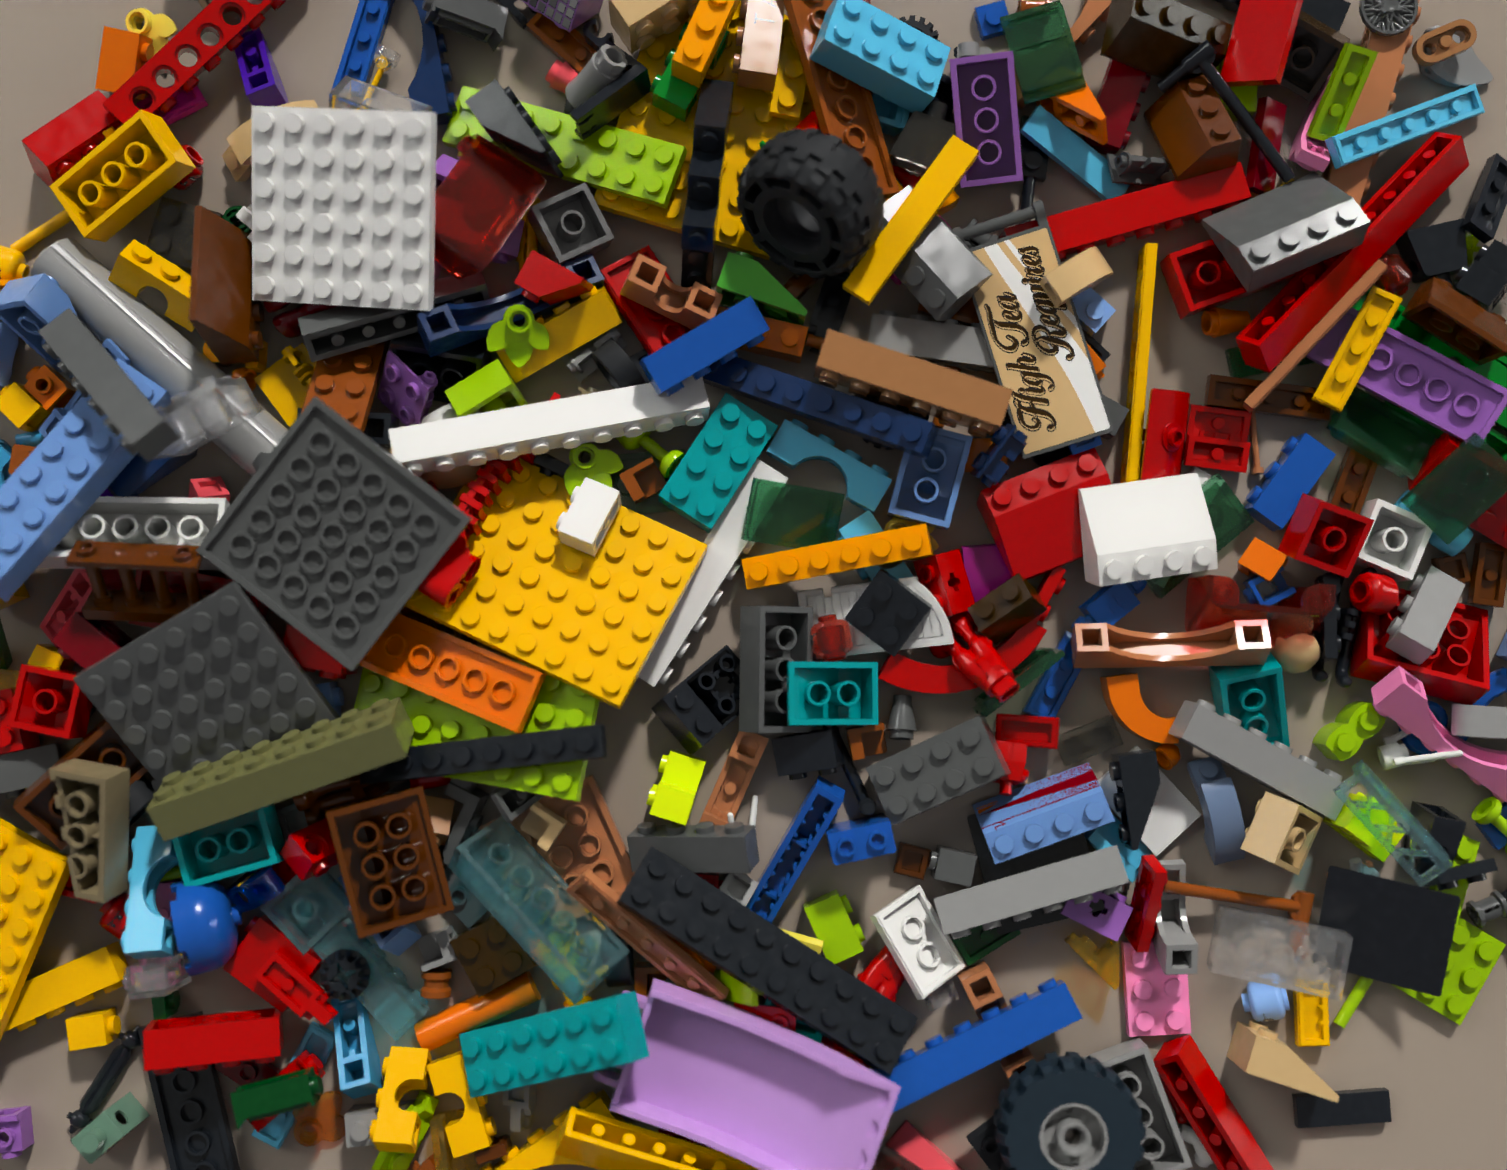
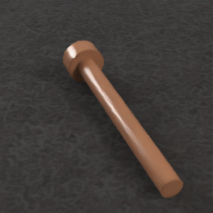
M1252 413L1250 429L1254 467L1251 468V475H1259L1264 473V467H1260L1256 413Z

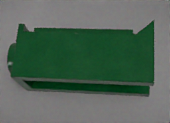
M314 1066L237 1086V1091L230 1093L237 1129L239 1130L248 1118L249 1122L304 1108L310 1103L311 1106H315L321 1098L320 1094H323V1083L320 1075H315Z

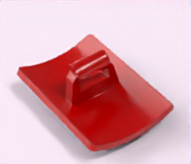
M1157 388L1151 389L1146 429H1143L1142 436L1144 450L1141 480L1181 474L1190 393Z

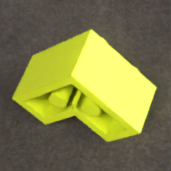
M673 749L670 750L669 756L663 754L658 768V772L663 773L661 781L658 785L653 784L646 805L652 806L649 814L686 825L707 760Z
M1361 792L1356 794L1349 793L1336 821L1328 818L1323 819L1324 823L1370 858L1381 862L1387 859L1406 833L1397 826L1399 821L1384 810L1387 806L1384 802L1371 794L1367 797Z

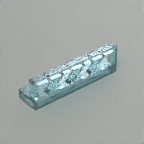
M1363 760L1352 766L1354 775L1333 789L1334 793L1420 887H1423L1453 866L1448 853ZM1360 782L1368 790L1367 801L1351 800L1345 792ZM1372 796H1373L1379 803H1374V802H1372ZM1359 808H1366L1365 814ZM1371 809L1386 810L1389 813L1388 825L1373 824L1370 821ZM1394 820L1400 825V827L1393 826ZM1380 831L1387 832V838ZM1392 834H1408L1411 837L1410 849L1395 848L1391 844ZM1416 844L1421 848V850H1415ZM1402 855L1409 856L1408 861ZM1414 856L1430 858L1435 866L1420 875L1413 868Z

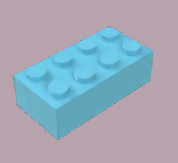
M833 0L825 13L809 59L919 116L935 98L951 48L864 0Z

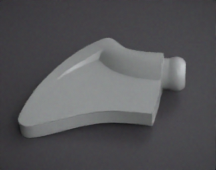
M1432 26L1426 29L1424 34L1436 28H1439L1440 26ZM1453 35V40L1460 43L1459 36ZM1426 47L1427 55H1431L1430 48ZM1472 47L1435 65L1421 67V72L1429 79L1451 87L1464 88L1472 84H1476L1477 87L1488 84L1493 80L1491 72L1476 56Z

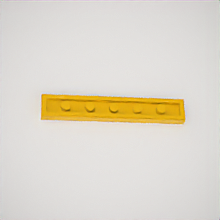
M952 135L877 237L871 248L844 282V290L868 306L871 304L979 156L977 149Z

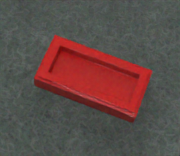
M996 713L995 740L1027 744V747L1058 749L1060 717Z

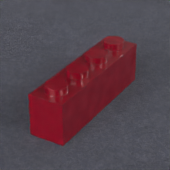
M1110 59L1096 97L1099 106L1106 116L1108 142L1102 145L1084 135L1082 140L1098 153L1104 155L1116 154L1119 149L1125 150L1131 136V132L1127 131L1129 122H1134L1141 108V104L1137 103L1140 93L1144 94L1146 92L1151 75Z

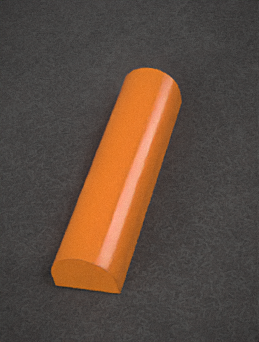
M528 970L481 997L475 994L416 1022L414 1025L415 1035L421 1048L432 1051L458 1039L460 1033L477 1030L540 1000L542 997Z

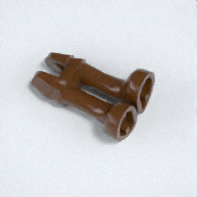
M359 773L292 798L296 808L299 811L305 812L307 824L310 826L327 817L326 809L379 796L390 789L389 782L368 785L360 784Z

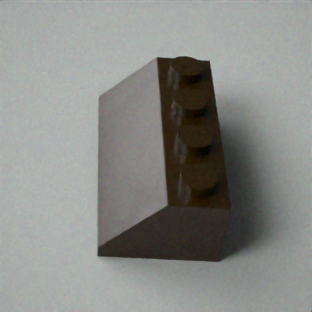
M1111 0L1100 55L1162 79L1180 65L1183 58L1205 40H1208L1217 51L1215 61L1212 63L1217 68L1226 56L1232 25L1175 0ZM1202 72L1200 74L1188 73L1179 81L1204 74Z

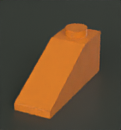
M1060 66L1034 86L1037 106L1041 105L1065 126L1102 145L1108 142L1106 116L1082 76Z

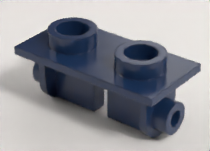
M1007 423L1005 427L1001 426L992 435L990 441L993 443L988 450L980 452L971 465L973 470L970 474L976 478H980L983 475L980 481L989 488L993 484L997 485L1009 468L1007 464L1001 461L1002 457L1006 456L1014 462L1027 445L1025 442L1028 438L1027 435L1020 430L1015 434L1013 433L1017 428L1015 425Z

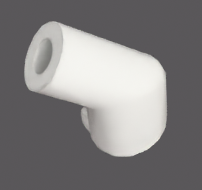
M1180 1124L1178 1128L1183 1141L1192 1144L1196 1151L1194 1154L1195 1163L1202 1168H1207L1210 1164H1213V1160L1194 1129L1186 1124Z

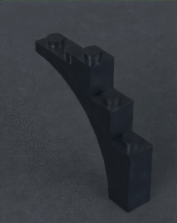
M704 79L701 86L694 121L693 152L688 172L687 202L682 223L681 287H691L696 281L712 289L721 185L733 102L734 82Z

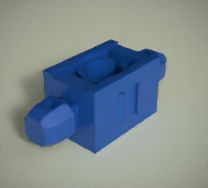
M1141 580L1103 586L1078 607L1085 616H1079L1073 622L1072 630L1076 623H1108L1114 625L1141 603L1134 593L1139 594L1146 587L1147 581Z

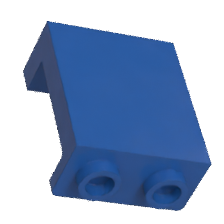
M884 813L830 824L825 831L830 856L833 859L834 865L896 852L891 823Z

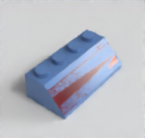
M1089 762L1014 789L1011 796L997 795L972 805L995 865L1115 821L1104 792Z

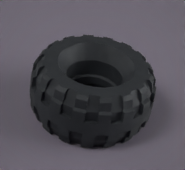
M796 128L778 133L758 150L740 175L739 194L736 197L738 211L742 213L740 219L745 230L749 231L753 237L752 241L760 250H764L773 262L779 266L783 265L789 268L790 272L801 276L807 274L810 278H824L827 275L833 277L839 273L842 274L850 270L861 260L882 230L885 212L883 203L885 199L882 188L877 185L876 181L878 178L871 166H867L862 159L863 156L854 147L851 149L843 143L841 138L833 134L828 136L823 134L822 130L813 128L805 130Z

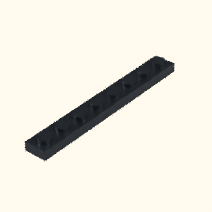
M599 724L409 746L407 757L360 773V784L368 785L607 758L605 725Z

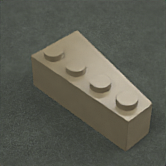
M73 758L48 769L50 779L56 781L58 794L54 796L56 808H61L65 826L61 827L63 840L67 841L71 855L67 857L72 885L76 898L105 903L128 890L130 769Z

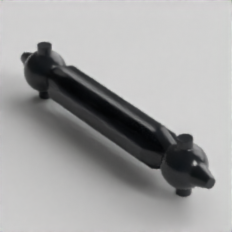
M140 1025L125 1033L120 1032L118 1035L122 1044L115 1047L80 1100L79 1109L67 1114L66 1118L70 1119L71 1124L70 1133L73 1134L93 1121L90 1119L89 1114L96 1111L131 1058V1050L141 1046L138 1033Z

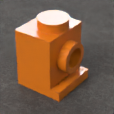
M45 364L42 367L36 366L26 374L28 381L23 386L49 412H52L54 408H64L77 391L59 372Z

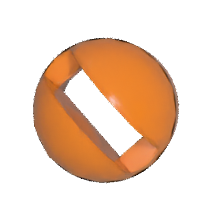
M242 367L232 371V380L246 393H251L256 388L257 383L254 378L257 374L254 370Z
M1161 744L1154 750L1156 751L1158 765L1165 770L1172 769L1181 759L1179 748L1175 744Z

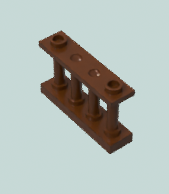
M77 540L65 563L66 566L85 567L92 591L82 608L84 618L164 623L211 594L201 593L196 575L204 558L196 551L199 546ZM100 568L117 569L124 590L107 589ZM132 569L149 570L156 592L138 591ZM164 571L182 572L187 593L170 592Z

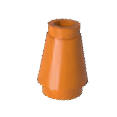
M1212 307L1209 311H1204L1202 314V332L1204 335L1216 338L1241 331L1250 323V314L1248 311Z

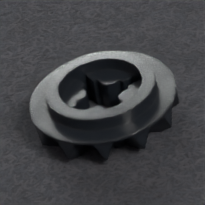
M341 949L331 953L324 959L319 970L320 986L326 990L327 996L337 998L339 1001L353 1000L365 991L370 982L371 972L367 960L359 952L351 949ZM339 967H343L344 971L350 970L351 972L356 970L348 978L349 984H346L344 980L338 981V979H333L340 973Z

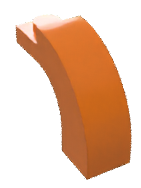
M1137 673L1100 677L1105 704L1119 725L1131 734L1148 741L1163 744H1179L1178 738L1168 734L1176 716L1162 718L1152 713L1146 707L1140 694Z

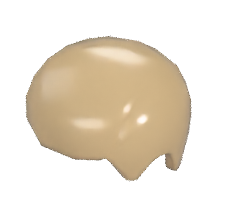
M1305 633L1293 635L1287 639L1278 637L1276 638L1274 648L1271 645L1272 648L1270 650L1282 666V671L1291 674L1308 671L1318 662L1321 655V648L1316 638Z

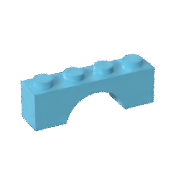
M793 418L790 422L785 419L768 447L766 455L791 469L809 460H823L831 463L844 477L846 483L845 500L864 511L870 510L873 514L892 482V479L887 477L889 472L875 464L872 467L860 462L862 457L849 449H846L845 452L834 447L836 442L823 434H819L816 437L807 431L809 427L801 421Z
M155 825L136 827L135 837L131 842L133 862L132 868L128 872V883L130 885L129 899L125 902L124 907L127 919L125 931L121 936L123 953L135 959L174 957L176 938L173 923L162 917L156 906V891L161 879L169 870L179 865L172 839L163 841Z

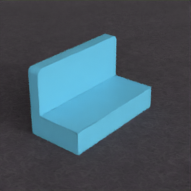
M1113 815L1114 822L1086 831L1084 836L1097 851L1117 845L1128 880L1133 883L1137 879V868L1140 866L1142 855H1151V851L1141 841L1138 850H1131L1125 847V843H1121L1118 834V825L1122 823Z

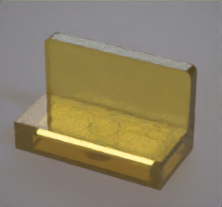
M465 1108L436 1112L430 1120L436 1170H479L480 1164H477L474 1155L476 1151L453 1159L444 1128L451 1120L462 1117Z

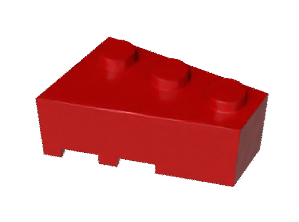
M99 90L93 92L21 140L33 171L48 187L106 139L102 132L111 126L115 130L122 126L104 108L102 103L107 98Z

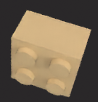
M1265 791L1263 798L1259 799L1256 804L1254 819L1245 830L1246 837L1240 849L1299 875L1324 818L1299 804Z

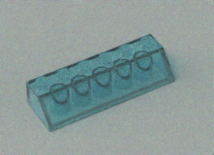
M503 816L456 847L448 867L574 1005L595 989L630 952L600 919L566 891L569 885L510 822L507 823Z

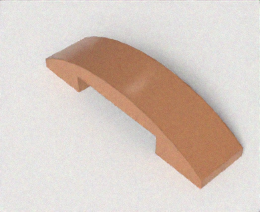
M738 732L699 823L713 822L714 825H726L729 812H732L735 818L769 738L757 733Z

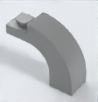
M1183 859L1158 860L1167 871L1168 880L1186 883V863ZM1163 892L1161 910L1157 914L1153 944L1159 964L1165 975L1197 974L1198 943L1189 928L1185 896Z

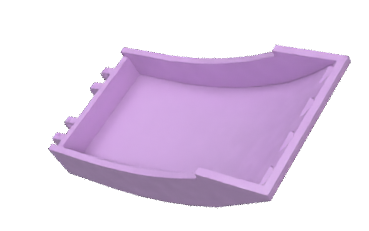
M656 978L653 979L648 996L636 993L639 1008L643 1009L641 1019L649 1057L614 1066L622 1069L620 1074L606 1069L595 1070L593 1074L595 1080L615 1087L609 1108L610 1111L695 1140L760 1170H871L900 1091L899 1085L804 1035L741 1008ZM623 991L622 994L629 993L631 991Z

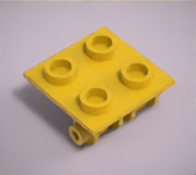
M303 342L296 348H293L292 345L285 347L281 352L284 356L254 378L255 382L289 427L297 419L298 408H303L317 361L311 362Z

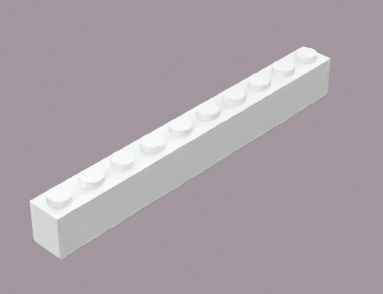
M690 376L682 381L685 387L671 396H668L666 391L658 395L652 384L646 383L388 429L393 457L417 476H420L425 472L436 470L447 472L457 466L468 464L470 466H480L490 460H512L518 457V455L532 453L540 455L547 453L550 449L561 447L573 449L583 443H605L616 437L626 436L632 438L641 435L643 432L654 430L665 432L676 426H697L704 421H708L710 405L703 378L701 377L695 381L694 377Z

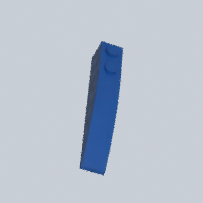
M818 775L757 881L759 884L746 906L770 923L773 922L843 803L844 789Z

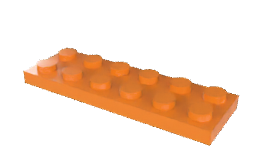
M402 614L396 616L359 664L364 668L519 734L524 729L546 677V674Z

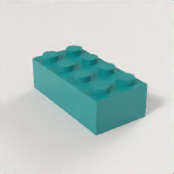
M725 393L659 493L658 501L702 530L710 533L756 460L760 458L775 435L778 425L728 393Z

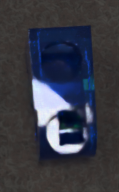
M268 866L258 872H254V870L246 872L225 892L242 914L269 902L278 896L286 886L273 868ZM238 892L243 893L249 902L242 900Z

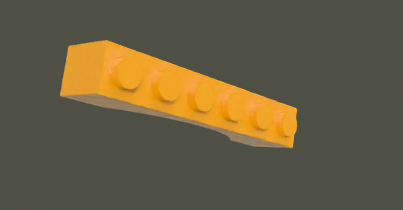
M924 523L741 560L747 590H755L839 572L929 557L934 554L929 527Z

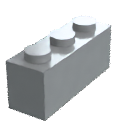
M1432 565L1423 575L1417 573L1408 586V589L1412 590L1410 595L1407 594L1397 608L1401 612L1400 616L1393 619L1386 631L1390 636L1385 647L1420 666L1434 653L1466 584Z

